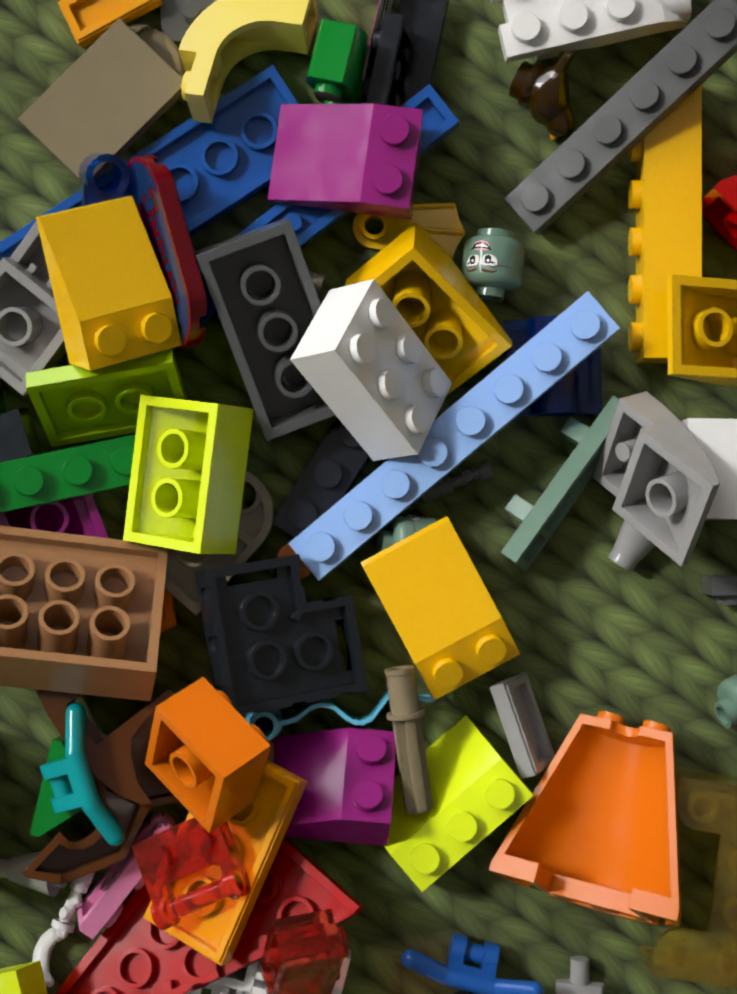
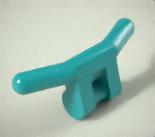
M72 703L67 707L65 715V757L39 766L43 779L49 780L54 797L50 801L55 814L82 807L83 812L106 842L111 846H119L125 840V832L102 803L85 753L86 711L83 705Z

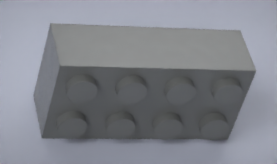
M284 218L195 251L196 258L266 441L335 416L333 411L290 360L321 305L291 221Z

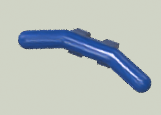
M453 932L448 947L446 965L413 949L404 951L401 956V962L405 968L440 985L475 994H544V988L539 982L496 978L500 944L485 941L484 945L469 942L468 936ZM463 962L479 964V968L464 965Z

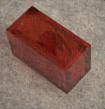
M331 909L272 920L259 966L266 994H332L335 982L340 979V968L344 958L348 956L349 948L345 930L342 926H336Z

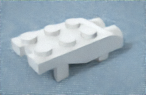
M491 0V3L501 1L506 22L505 24H500L498 28L505 63L535 57V61L557 57L561 51L597 48L687 26L692 10L691 0Z

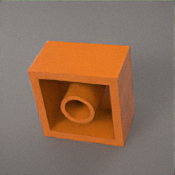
M201 677L156 706L145 765L210 834L255 801L271 745L267 742L261 729L254 724H249L233 707L231 700L223 691L216 690L204 677Z

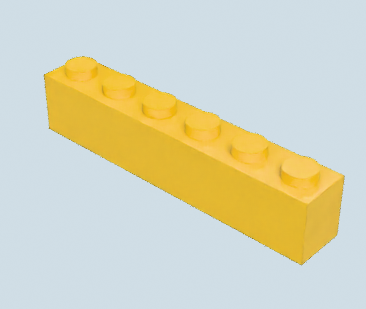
M702 84L628 152L629 162H636V180H630L628 187L629 209H636V227H630L628 234L629 256H636V275H630L628 281L629 303L636 304V322H630L628 329L629 351H636V363H668L667 276L674 274L702 277Z

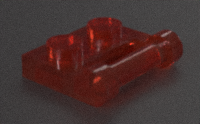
M194 817L131 845L152 901V919L161 930L177 925L181 917L228 897L232 900H237L250 893V880L227 821L209 834ZM219 863L222 871L220 879L175 898L170 884Z

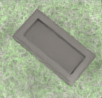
M524 671L512 674L489 687L521 779L536 776L545 770L555 756L527 673Z

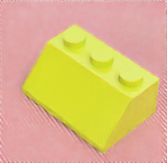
M140 395L123 535L124 541L197 554H236L254 409Z
M467 715L462 717L425 749L433 801L431 810L422 814L406 813L403 804L400 775L398 773L394 776L391 826L388 846L384 847L421 892L425 891L534 796L529 787Z

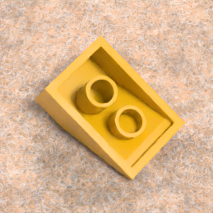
M132 196L36 217L69 364L92 371L182 346L173 299Z
M417 222L413 223L346 279L345 286L375 279L452 382L447 395L512 347L511 339L466 280L449 254Z
M674 274L667 276L668 376L725 387H737V280Z
M447 516L360 562L434 700L520 655L501 614Z

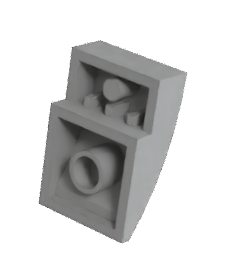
M37 221L11 257H3L0 261V378L23 396L28 394L26 389V373L52 368L66 353Z
M644 391L620 398L593 479L616 497L612 508L614 512L679 566H685L689 563L720 485L715 468L694 435L667 407L650 393Z

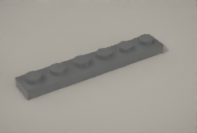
M714 0L504 198L538 236L543 233L737 52V3L734 0Z

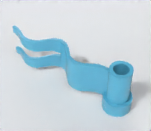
M388 690L383 692L370 712L362 716L348 714L331 700H321L307 703L297 712L287 716H282L280 709L261 713L248 712L245 720L249 724L255 725V721L260 717L271 719L273 722L272 727L269 730L262 731L267 741L274 739L280 733L283 725L295 723L311 710L320 707L333 709L351 724L363 726L372 722L389 700ZM418 693L420 701L435 702L430 694Z

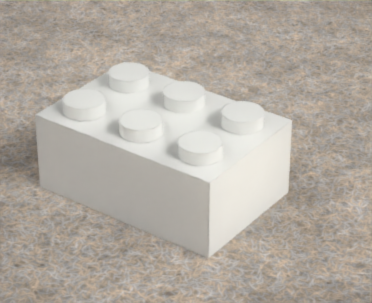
M375 279L329 290L290 359L373 461L419 454L452 385L445 372Z

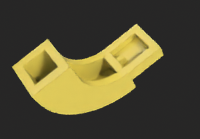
M217 0L207 7L190 25L178 49L185 70L181 85L182 99L188 103L193 121L212 124L224 81L230 70L242 59L268 50L308 55L319 16L316 0Z

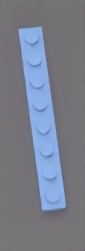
M587 291L436 418L419 454L391 458L385 461L288 544L296 554H299V558L317 580H323L620 331V327L591 293Z

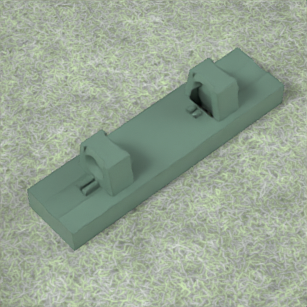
M611 397L591 427H588L572 416L568 419L560 432L576 448L535 505L515 494L505 507L509 515L521 524L500 553L524 572L528 570L593 479L619 401L617 397Z

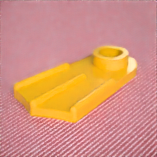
M454 202L413 204L411 220L357 213L353 221V234L357 242L367 249L381 251L413 223L417 222L449 254L452 260L459 243L465 235V231ZM371 219H377L383 224V230L378 234H370L365 229L366 223Z

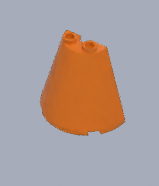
M598 711L597 717L580 713L532 793L534 796L527 801L493 857L489 871L521 886L530 888V885H533L542 892L548 893V896L595 911L653 925H658L659 919L662 918L666 919L664 925L677 927L680 925L682 918L675 745L674 734L671 733L672 729L662 723L648 720L643 721V725L639 728L624 726L626 722L624 717L607 711Z

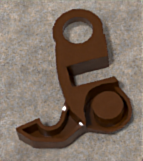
M36 690L50 720L65 741L66 709L70 704L76 703L75 700L83 694ZM166 690L105 738L102 737L86 716L85 753L90 769L94 775L100 799L124 830L125 840L119 846H111L95 828L93 832L81 840L71 841L60 831L24 869L22 873L26 878L62 884L111 866L127 857L147 813L154 806L180 802L145 765L155 708L175 695V693Z

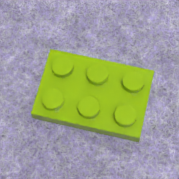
M172 348L92 371L75 365H68L26 373L27 392L51 447L136 433L140 395L188 400Z

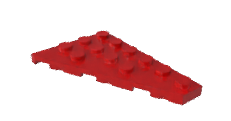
M284 837L229 964L220 966L143 918L168 862V857L157 863L148 881L141 889L134 892L123 906L116 922L110 928L105 929L55 994H190L288 948L273 942L296 928L311 925L298 934L317 931L316 934L357 916L364 906L287 837Z

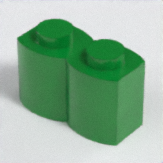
M322 19L320 22L306 82L314 89L313 94L321 104L362 103L363 81L361 77L369 45L367 44L368 36L366 32L357 25ZM372 54L370 55V60H369V65H368V69H367V74H366V75H370V73H371L372 65H373V62H374V58L372 57Z

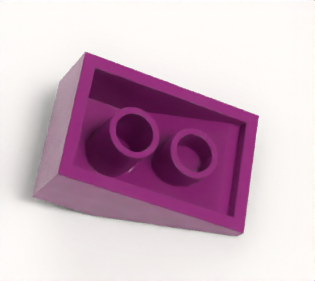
M374 103L281 104L267 200L275 203L411 220L425 125L423 109Z
M341 728L278 736L271 740L275 744L274 763L308 781L284 837L388 846L396 757L393 731Z

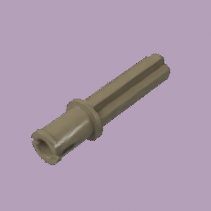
M401 665L384 670L391 711L386 714L388 721H392L404 810L408 814H422L433 807L421 717L425 715V709L419 707L415 666Z

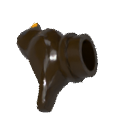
M567 50L555 65L547 69L541 63L532 64L524 61L518 68L509 90V96L518 100L519 105L529 106L532 118L537 123L546 126L550 133V139L553 141L558 137L568 135L575 125L574 113L569 102L570 93L567 74L568 67L575 55L571 50Z

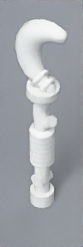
M96 872L71 881L69 887L72 890L64 906L59 911V918L54 917L52 919V928L44 932L35 945L32 962L40 960L46 987L50 988L54 985V979L50 973L52 950L57 942L64 940L69 933L74 932L75 924L71 920L75 909L83 905L82 894L88 892Z

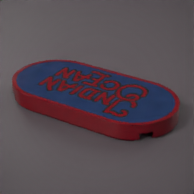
M154 155L133 157L125 169L123 197H133L170 290L182 346L174 347V349L195 347L201 343L206 332V327L199 328L200 317L206 316L207 297L176 184L165 164H157L158 157Z

